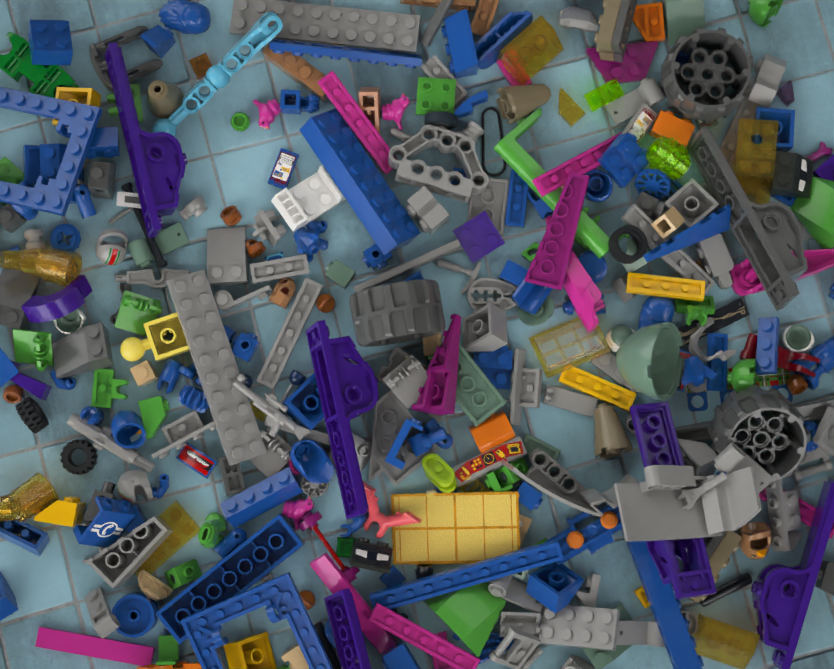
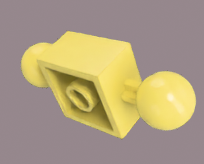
M177 312L144 323L148 338L140 340L136 337H129L120 346L122 357L131 362L140 360L145 351L152 349L155 360L158 362L190 351ZM168 332L174 334L171 341L165 339Z

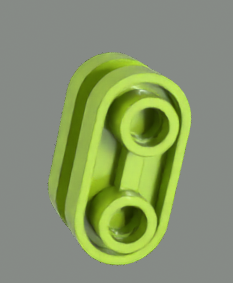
M435 453L424 456L422 466L426 477L443 493L453 492L457 487L454 470Z

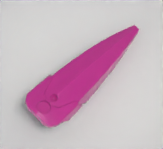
M550 215L546 217V225H548L552 218ZM572 250L564 288L586 331L590 333L599 324L596 312L605 308V305L601 299L602 294Z
M834 249L804 250L808 269L796 281L834 267ZM748 258L734 265L733 269L729 271L733 282L731 287L736 294L745 296L765 291Z

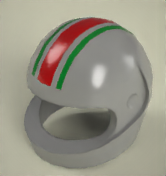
M119 229L103 230L95 247L98 259L104 264L111 266L123 262L128 245L127 234ZM107 236H118L121 237L124 241L118 243H110L104 241L103 238Z
M130 470L121 475L117 483V490L124 500L135 502L136 495H142L147 501L153 499L152 489L144 470Z

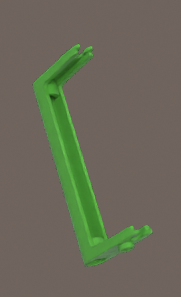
M539 108L528 118H521L516 124L517 127L501 139L494 147V150L554 211L563 189L560 187L542 197L532 180L546 172L516 142L518 138L538 122V118L543 114L541 112L542 109ZM582 210L576 235L601 259L609 251L608 242L610 237ZM623 234L619 237L618 241L622 240L624 237L628 239L630 235Z

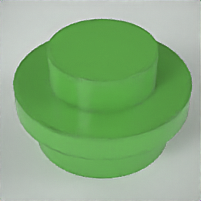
M242 112L234 114L231 118L233 129L245 131L250 125L249 117Z

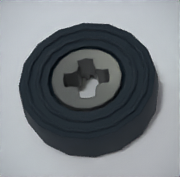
M429 112L425 114L424 124L441 125L446 129H453L458 126V116L448 112Z

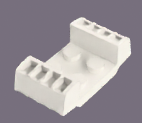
M322 165L315 174L289 190L285 188L278 192L271 202L294 232L331 210L346 198Z

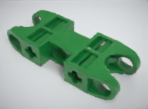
M12 32L7 33L6 36L10 39L12 49L6 55L0 54V69L12 79L18 82L24 75L34 83L29 90L31 93L52 98L56 96L57 87L80 88L71 76L58 65H50L48 68H45L43 65H32L29 42Z

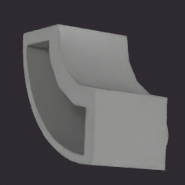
M765 53L763 59L759 58L755 66L757 73L754 78V84L748 91V100L769 108L786 69V61Z

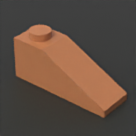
M361 87L359 90V107L380 134V87Z

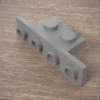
M516 348L513 354L514 371L511 374L513 386L510 392L511 410L508 413L510 425L521 426L522 407L540 408L543 370L525 368L526 350Z
M194 410L164 426L161 429L170 445L152 454V457H158L160 460L170 455L169 451L173 448L179 450L187 445L186 441L190 439L196 441L204 436L203 432L209 429L211 432L216 430L214 421L205 426L198 412Z
M782 479L773 482V485L766 486L772 546L774 551H790L788 531L802 529L797 490L783 491Z

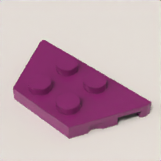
M658 41L627 44L623 63L615 62V60H600L596 47L586 48L585 51L607 85L640 82L647 76Z

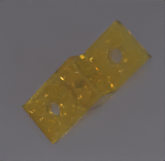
M739 118L733 172L746 195H751L755 198V204H766L770 202L771 182L774 178L779 121ZM754 135H760L762 137V142L760 144H754L751 140V137Z

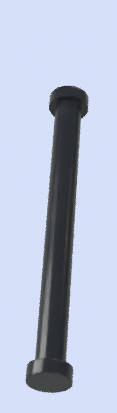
M131 182L121 186L122 191L134 193ZM133 208L158 263L156 265L157 268L166 267L168 262L164 260L155 238H148L141 208Z

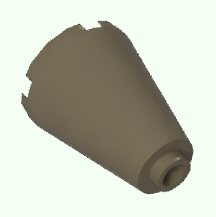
M160 80L153 81L148 88V109L155 117L168 119L182 105L183 92L173 83Z
M545 84L506 86L498 88L496 92L500 96L497 99L498 109L502 118L509 120L507 124L519 121L547 103L551 97L550 88Z
M608 403L597 405V409L594 410L595 458L598 456L600 458L615 457L621 455L620 452L622 450H625L626 453L633 450L632 443L613 406H609Z

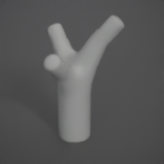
M394 127L390 131V134L399 138L403 143L414 136Z

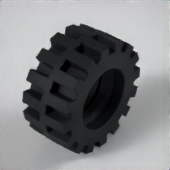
M27 397L15 406L18 415H20L24 424L33 433L36 434L49 425L45 413L31 397Z
M73 440L67 443L60 454L62 456L60 461L63 463V468L72 474L88 473L97 464V450L93 447V444L85 440ZM76 449L84 450L87 455V459L82 465H76L72 461V453Z

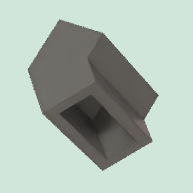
M628 272L611 283L624 304L638 295L626 293Z

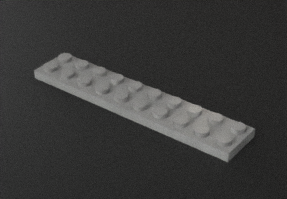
M234 0L229 31L231 35L245 36L266 12H274L283 23L282 30L275 36L276 39L416 54L420 15L277 0ZM270 21L268 26L271 27L275 21Z
M205 270L167 280L166 283L229 466L267 453L263 440L260 439V431L248 397L233 386L240 373Z

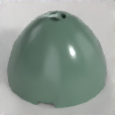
M671 322L645 326L632 333L618 348L616 366L624 380L637 392L661 401H666L667 397L674 395L683 369V358L680 357V346H683V342L678 328Z

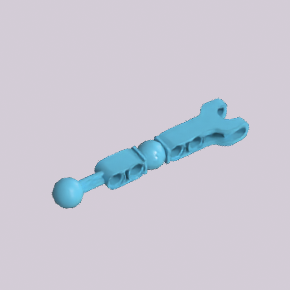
M266 12L223 57L222 62L219 61L217 65H213L207 70L206 77H203L204 80L199 81L183 97L182 105L168 119L162 118L154 123L152 132H166L175 137L176 126L189 113L193 114L201 109L211 99L214 91L217 92V89L227 86L230 77L233 76L232 73L239 71L264 45L269 43L282 30L283 23L278 15L274 12ZM270 21H275L271 27L268 26ZM243 45H248L250 51L247 54H241L240 48ZM235 59L237 63L235 67L229 68L226 66L227 61ZM202 86H208L210 91L207 94H201L199 89ZM189 99L196 101V105L193 108L186 106V102Z

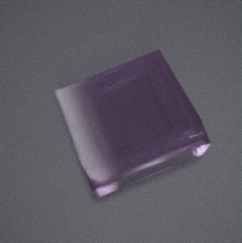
M791 80L776 93L786 107L795 101Z

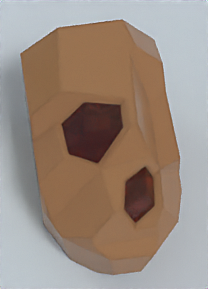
M290 277L280 279L268 300L287 309L295 294L296 285L293 279Z

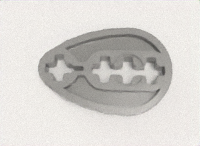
M480 278L469 287L467 300L474 311L490 302L500 309L507 311L517 306V304L512 302L511 298L504 296L512 295L517 288L503 280ZM474 291H478L479 295H482L484 291H487L488 295H492L496 291L500 298L497 301H493V298H488L487 301H484L480 297L478 301H474V298L470 295L474 294Z

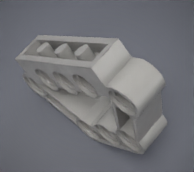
M425 125L419 133L401 145L393 146L389 151L388 164L391 168L397 170L395 181L420 189L425 186L430 192L464 203H468L471 193L476 195L482 194L489 182L488 175L483 172L475 152L474 140L460 131L453 132L441 125ZM429 134V135H431L433 138H432V139H426V138L424 137V135ZM448 140L451 144L445 145L442 141ZM466 146L469 148V150L464 151L460 147ZM432 147L438 148L443 154L454 153L460 159L467 178H464L457 171L445 172L441 166L435 165L430 167L426 166V163L422 160L411 161L410 159L425 149ZM400 155L402 159L396 160L393 156ZM419 168L422 173L416 174L413 169ZM437 174L440 176V179H433L431 175ZM450 180H456L458 185H452ZM474 180H480L482 185H476Z

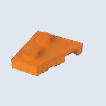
M663 3L636 5L633 23L645 42L665 41Z

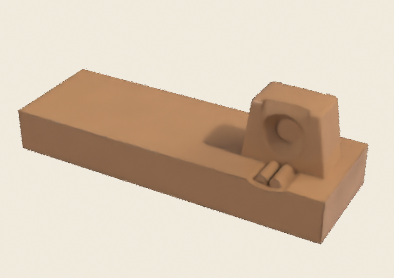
M479 0L471 24L473 34L483 37L490 30L500 0Z

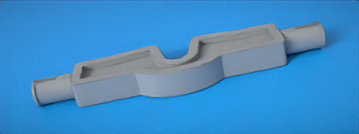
M165 268L162 270L160 280L155 279V271L153 269L127 271V274H115V282H127L130 285H148L152 288L161 289L168 287L167 280L190 274V271Z

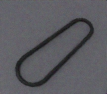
M488 107L484 109L482 112L481 127L484 130L485 112L488 110H494L497 113L499 133L501 140L503 139L500 113L496 108ZM483 134V135H482V167H483V170H484V172H485L487 175H489V176H493V177L500 176L502 173H504V171H505V169H506V162H505L504 160H503V163H504L503 169H502L501 172H499V173H497V174H491V173H489V172L486 170V168H485V141H484V134Z

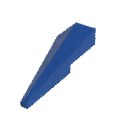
M727 204L696 224L644 254L645 260L647 262L728 231L731 216L730 205Z

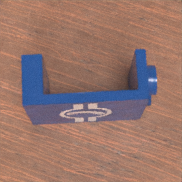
M96 496L95 501L100 511L89 526L76 524L73 532L79 544L106 548L119 539L134 518L135 513L129 501Z

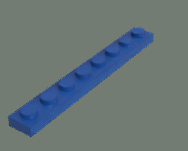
M272 39L269 42V49L278 54H284V51H288L296 56H303V53L311 54V57L322 58V55L330 56V59L341 60L342 57L349 58V61L352 62L368 60L367 62L370 64H379V62H386V65L389 66L405 64L407 68H416V66H421L422 64L421 56L416 54Z

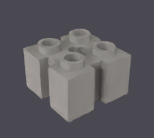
M425 186L407 200V213L412 219L417 218L419 220V227L424 233L429 232L430 235H433L449 221L450 214L437 202Z

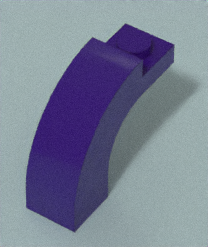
M79 275L64 289L54 294L32 296L21 308L29 322H48L61 318L86 303L84 298L93 290L85 275Z

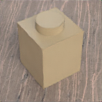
M672 206L651 225L664 239L683 224L685 219Z
M146 360L130 368L137 385L140 387H144L159 379L151 361Z

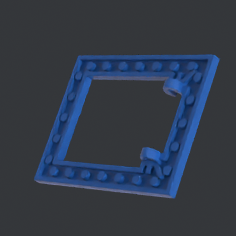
M0 87V108L59 120L56 127L57 133L70 138L56 179L50 178L47 181L44 177L39 176L35 188L0 181V202L65 216L103 110L96 106Z
M290 572L180 620L202 669H226L217 649L228 643L227 636L223 638L221 636V631L223 630L221 624L266 605V613L272 623L287 618L310 669H333Z

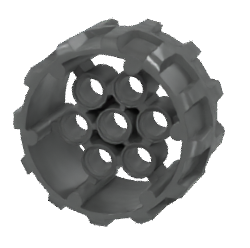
M699 27L694 30L692 35L687 37L681 36L675 42L661 65L662 75L658 84L661 90L664 91L667 99L665 105L668 109H674L682 115V118L688 120H703L704 124H710L713 120L720 117L727 118L744 101L748 91L754 84V77H751V67L755 62L753 56H748L747 51L743 47L744 41L741 38L736 39L727 34L726 29L720 27L717 30H706L704 27ZM703 48L714 50V52L708 55L707 51ZM682 52L686 55L691 54L688 58V63L679 69L680 64L675 62V58ZM694 56H699L702 62H696ZM713 58H718L721 64H716ZM727 60L730 62L734 70L730 67H725ZM683 71L690 72L691 77H685ZM702 73L709 74L710 79L703 78ZM721 75H727L729 81H724ZM676 78L680 84L688 86L685 93L680 89ZM733 83L732 89L736 90L735 97L732 100L729 97L722 99L725 88H728ZM691 88H697L699 94H693ZM710 90H716L718 96H713ZM704 97L708 103L715 105H705L696 101Z
M422 279L390 283L356 292L350 297L349 303L356 341L361 347L402 343L434 336L445 331L446 325L441 294L436 280Z
M751 385L748 389L739 392L734 390L729 393V397L720 406L717 404L714 408L715 415L712 424L708 425L707 431L713 441L711 448L715 450L717 455L731 442L742 450L748 448L744 452L774 477V480L767 486L773 485V482L784 477L789 478L794 474L793 471L796 467L805 461L807 457L805 453L806 446L811 439L810 432L803 425L805 421L803 415L778 390H764L758 385ZM783 417L787 419V427H783Z

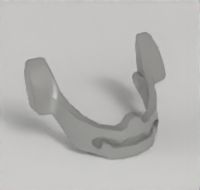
M708 317L705 326H701L700 322H698V330L691 335L689 341V352L692 357L698 356L699 360L710 361L716 358L726 361L736 353L735 349H730L724 352L720 350L713 356L703 355V351L698 348V340L703 331L714 323L712 317Z

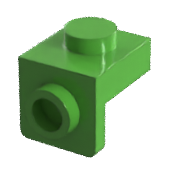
M493 471L486 474L487 478L484 479L488 489H493L494 492H511L510 489L514 488L512 484L501 488Z

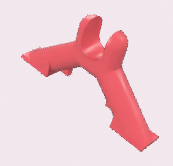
M363 481L369 507L367 509L369 516L364 523V529L368 531L374 521L378 522L380 528L376 538H382L388 527L422 522V519L409 511L405 513L397 511L395 515L389 516L380 512L377 503L379 498L375 496L376 489Z

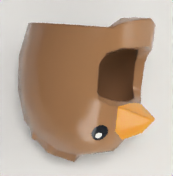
M752 521L738 529V535L742 537L740 548L747 557L753 560L762 559L768 554L772 543L771 527L767 523Z

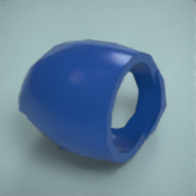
M121 410L113 416L110 427L115 443L123 448H138L144 444L146 431L141 417L136 412ZM141 433L138 440L133 442L130 440V437Z

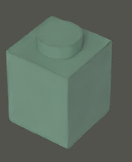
M337 259L334 263L331 261L325 269L327 272L326 277L345 290L356 275L354 270Z

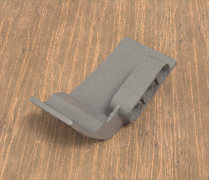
M540 448L533 449L530 452L529 460L533 466L525 475L508 462L501 461L506 468L537 489L580 511L600 517L604 514L600 511L599 504L606 502L612 508L618 507L614 486L602 493L594 488L587 490L568 471ZM538 454H543V460L536 463L535 457ZM554 466L557 467V473L555 475H550V468ZM626 474L617 483L640 482L630 474ZM571 479L572 484L569 487H564L565 480Z
M652 465L644 468L646 481L641 483L614 484L626 542L721 536L724 531H735L744 526L762 510L753 466L725 474L727 479L702 494L690 510L682 509V507L688 505L685 497L677 500L682 494V490L699 488L717 475L695 476L693 466Z

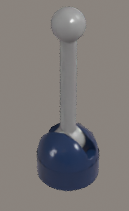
M294 369L292 370L289 377L291 384L282 397L281 404L286 400L294 385H300L304 382L306 377Z
M247 374L238 375V381L251 388L253 384L252 378Z

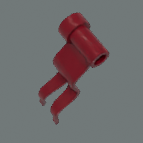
M749 333L744 350L740 352V360L756 359L757 335ZM778 346V367L815 377L816 373L788 360H808L820 363L821 359L806 353L792 352Z

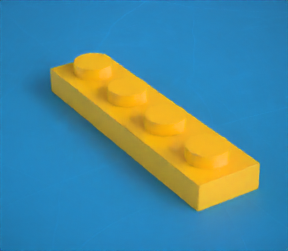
M628 272L626 293L703 302L705 281Z
M567 363L564 365L558 382L627 412L630 411L629 408L632 406L637 393Z

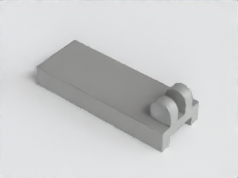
M436 55L432 56L420 67L428 78L456 79ZM457 80L454 105L468 94Z
M547 385L542 403L593 417L598 399Z

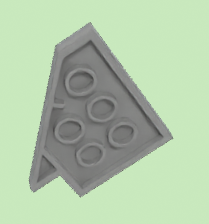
M391 390L381 397L375 406L368 480L371 482L384 472L394 486H396L422 465L424 456L436 453L440 449L436 444H433L431 450L415 457L407 439L422 432L412 427L396 456L397 459L406 463L403 470L385 462L405 420H411L413 417Z

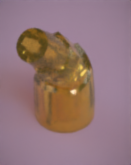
M50 247L46 249L0 251V268L20 270L66 287L80 275L82 256L77 252Z
M35 473L8 495L0 496V521L17 520L24 522L39 514L59 500L55 489L42 474Z

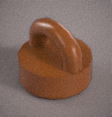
M234 205L226 207L220 214V217L228 226L236 225L242 219L238 208Z
M249 239L245 243L247 247L246 252L250 258H256L266 250L262 241L258 242L254 239Z
M322 294L317 298L316 306L322 313H329L335 308V300L329 294Z
M794 374L787 380V387L792 395H798L807 389L808 383L800 374Z
M15 384L4 389L3 398L5 401L12 404L21 402L23 397V388Z
M303 590L299 594L306 609L309 610L315 604V595L309 590Z

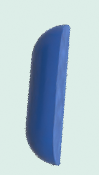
M526 10L525 12L514 13L512 11L508 13L475 44L479 69H487L492 66L527 33L533 21L532 13Z

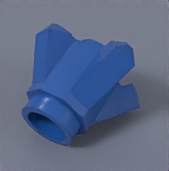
M304 227L299 228L293 236L297 244V252L306 254L308 263L313 260V255L320 249L325 250L329 246L328 241L319 237V232L309 231Z
M698 356L684 360L682 385L693 384L695 387H699L705 383V379L715 380L717 378L716 373L702 363Z

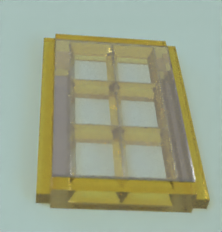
M579 317L529 338L530 344L547 378L611 352L599 325H597L594 331L588 333Z

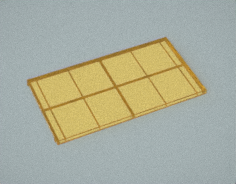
M518 491L391 494L392 515H395L397 511L400 513L409 511L422 519L420 523L392 527L393 565L472 564L520 550Z

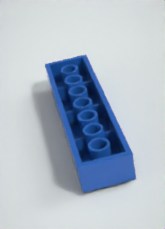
M336 108L311 117L299 129L384 256L408 245L421 233Z
M280 513L155 614L178 644H181L188 638L180 621L181 619L247 591L303 546L305 542L282 513Z

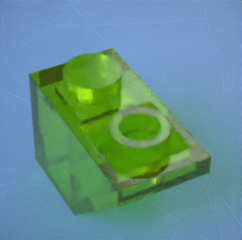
M615 78L582 97L592 113L625 94Z

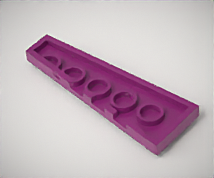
M570 172L560 199L553 211L552 218L547 225L543 239L538 246L537 253L527 272L525 282L558 290L563 289L590 176Z

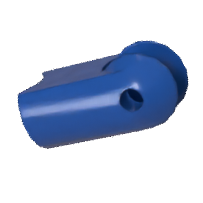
M79 184L74 190V195L82 219L97 213L92 203L91 192L88 186ZM81 190H84L85 193H84V194H80V191H81Z
M528 190L527 197L541 219H545L554 213L540 197L536 198L534 193Z
M167 358L157 382V389L159 391L162 389L165 381L169 383L166 394L174 390L181 374L178 370L181 366H184L183 364Z
M88 406L81 411L80 417L81 420L87 419L88 425H98L104 420V412L98 407Z
M434 418L423 426V430L427 434L441 428ZM447 433L446 443H443V440L435 444L441 449L450 448L453 444V438L450 434Z
M241 528L233 529L214 547L215 551L222 558H225L238 545L247 540L246 531Z

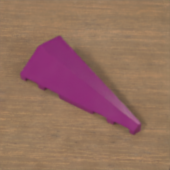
M451 314L450 316L452 319L448 331L445 330L443 332L444 340L441 347L436 348L426 372L428 376L426 382L418 390L420 395L416 404H412L411 409L414 411L436 415L455 414L461 316L457 314Z

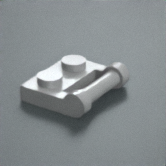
M819 446L816 450L805 452L807 457L800 464L821 458L822 464L799 470L797 466L793 471V478L797 482L801 481L804 477L816 473L832 471L833 465L828 453Z
M511 625L507 630V635L496 650H492L489 657L496 663L513 669H520L538 646L540 640L537 636L521 631ZM514 638H516L515 642L507 651V653L505 655H502V653L505 651V649L508 647L511 641Z

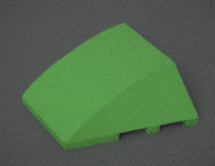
M812 176L810 198L797 197L790 209L822 249H832L834 247V181Z
M487 582L438 595L425 601V604L478 658L506 604L503 598L495 597L490 593Z

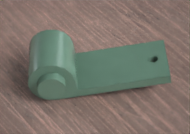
M181 222L160 231L154 237L162 256L190 243ZM146 238L137 239L127 245L137 267L147 268L152 265V261L156 260Z

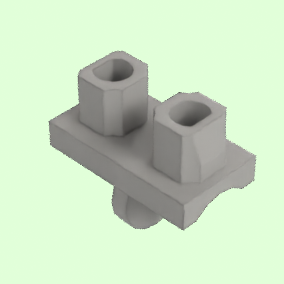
M261 209L254 217L256 223L253 224V227L256 231L252 234L253 237L257 238L260 236L263 241L268 239L272 246L276 245L287 231L282 224L276 227L272 225L271 222L277 218L273 209L267 211Z

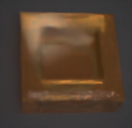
M206 53L189 60L197 79L205 76L207 70L212 66Z

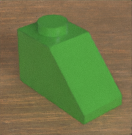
M164 396L138 401L147 439L155 438L168 417L170 405L168 399H165Z

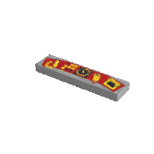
M520 436L452 467L457 486L465 485L503 467L502 460L511 463L528 455Z

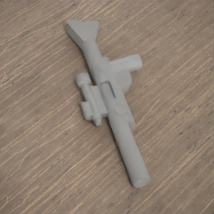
M238 379L233 383L235 388L254 401V406L267 415L266 421L272 426L269 435L276 437L283 424L294 431L299 441L311 432L308 428L298 426L278 410V408H281L283 412H286L288 407L277 401V396L273 393H265L266 399L264 400L245 384L238 381Z

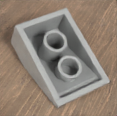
M245 227L207 230V274L210 286L249 284Z

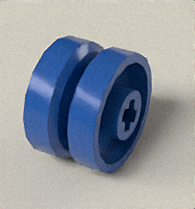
M134 592L123 596L112 609V614L120 623V627L116 629L117 632L130 638L140 637L149 632L158 621V616L155 614L159 611L157 602L148 598L143 592Z

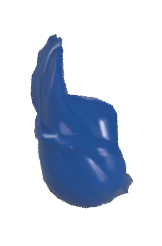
M187 0L168 1L159 10L158 15L165 27L184 34L196 35L204 33L208 30L211 21L210 12L207 7L199 4V2Z
M649 296L642 304L638 330L656 323L672 322L674 304L671 299Z
M301 440L296 442L291 448V461L307 481L319 484L323 482L327 484L331 481L336 468L319 443L312 440Z

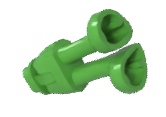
M210 513L206 517L205 523L201 526L198 534V539L202 546L214 548L224 538L219 534V531L223 532L227 529L224 517L219 513Z

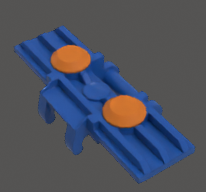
M610 505L603 507L600 511L604 515L577 531L574 525L592 516V514L581 512L571 519L570 517L566 520L570 527L545 541L549 542L558 539L564 559L557 561L558 565L586 549L593 555L596 553V550L607 544L614 543L615 540L612 534L623 528L619 507L612 508Z

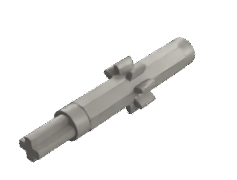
M76 413L71 415L67 425L94 441L93 447L100 451H103L105 448L147 473L152 472L155 464L141 456L133 448H123L115 443L110 428L104 427L101 429L93 424L88 425L87 419L81 420L80 415Z

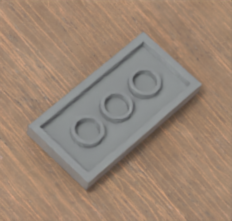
M543 605L539 634L540 643L616 651L620 611L618 609L568 605L555 614Z

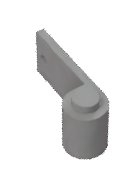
M646 77L639 82L641 85L637 89L604 106L615 126L632 118L642 103L652 107L666 98L655 78Z
M267 285L237 300L229 292L220 290L213 297L217 308L226 312L256 298L262 300L269 297L270 294L267 293L273 290L270 285Z
M733 442L714 458L716 462L714 466L720 472L729 473L753 466L758 493L774 480L771 474Z
M513 574L490 581L488 590L493 596L503 598L534 613H541L543 604L537 603L536 599L526 593L527 585L512 579Z
M655 618L653 621L619 620L616 645L665 647Z

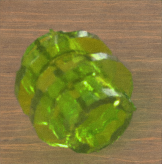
M659 137L649 146L646 152L649 168L664 172L672 180L681 178L691 165L688 149L683 145L678 146V141L675 138Z

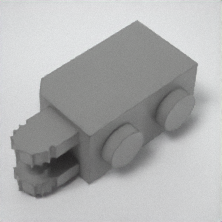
M720 233L697 243L695 251L698 258H702L704 263L703 270L712 279L715 278L717 285H719L718 287L722 290L730 288L733 283L729 271L733 269L734 263Z

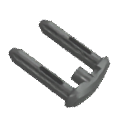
M137 26L97 44L93 42L90 44L89 53L94 70L109 91L113 92L110 77L107 75L108 67L106 60L101 61L100 55L106 53L109 43L117 42V47L141 38L142 33L148 31L146 26ZM153 59L127 70L129 82L159 70L163 66V61L161 59Z

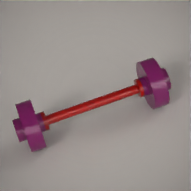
M319 511L314 514L309 512L301 518L303 522L298 525L302 532L308 527L311 531L314 530L341 568L342 573L350 583L357 579L356 574L360 572V569L354 566L351 568L344 566L317 527L319 526L317 521L323 516Z

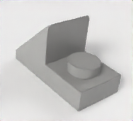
M590 573V577L587 576L585 588H588V591L578 590L576 593L584 607H596L601 577L597 573Z

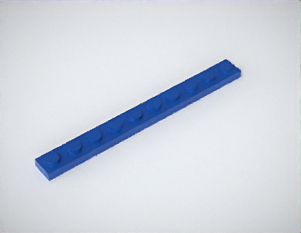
M558 539L371 592L369 597L373 608L376 603H379L388 609H393L564 559Z

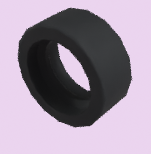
M625 225L613 232L609 238L608 246L614 259L623 264H632L642 258L647 252L648 241L641 229L633 225ZM628 234L635 239L638 249L634 255H628L621 250L618 241L621 235Z

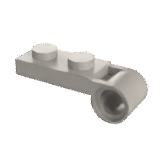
M99 586L97 589L89 592L84 599L90 619L97 634L104 639L119 628L120 623L111 612L105 590Z

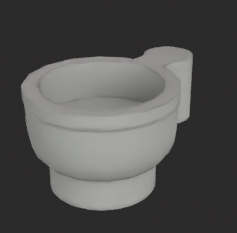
M201 195L196 197L179 212V215L185 221L193 214L196 218L208 209L204 198Z

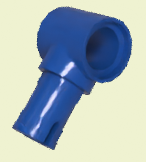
M441 427L429 434H423L422 432L407 440L415 457L431 450L433 444L447 438L448 435L444 427Z

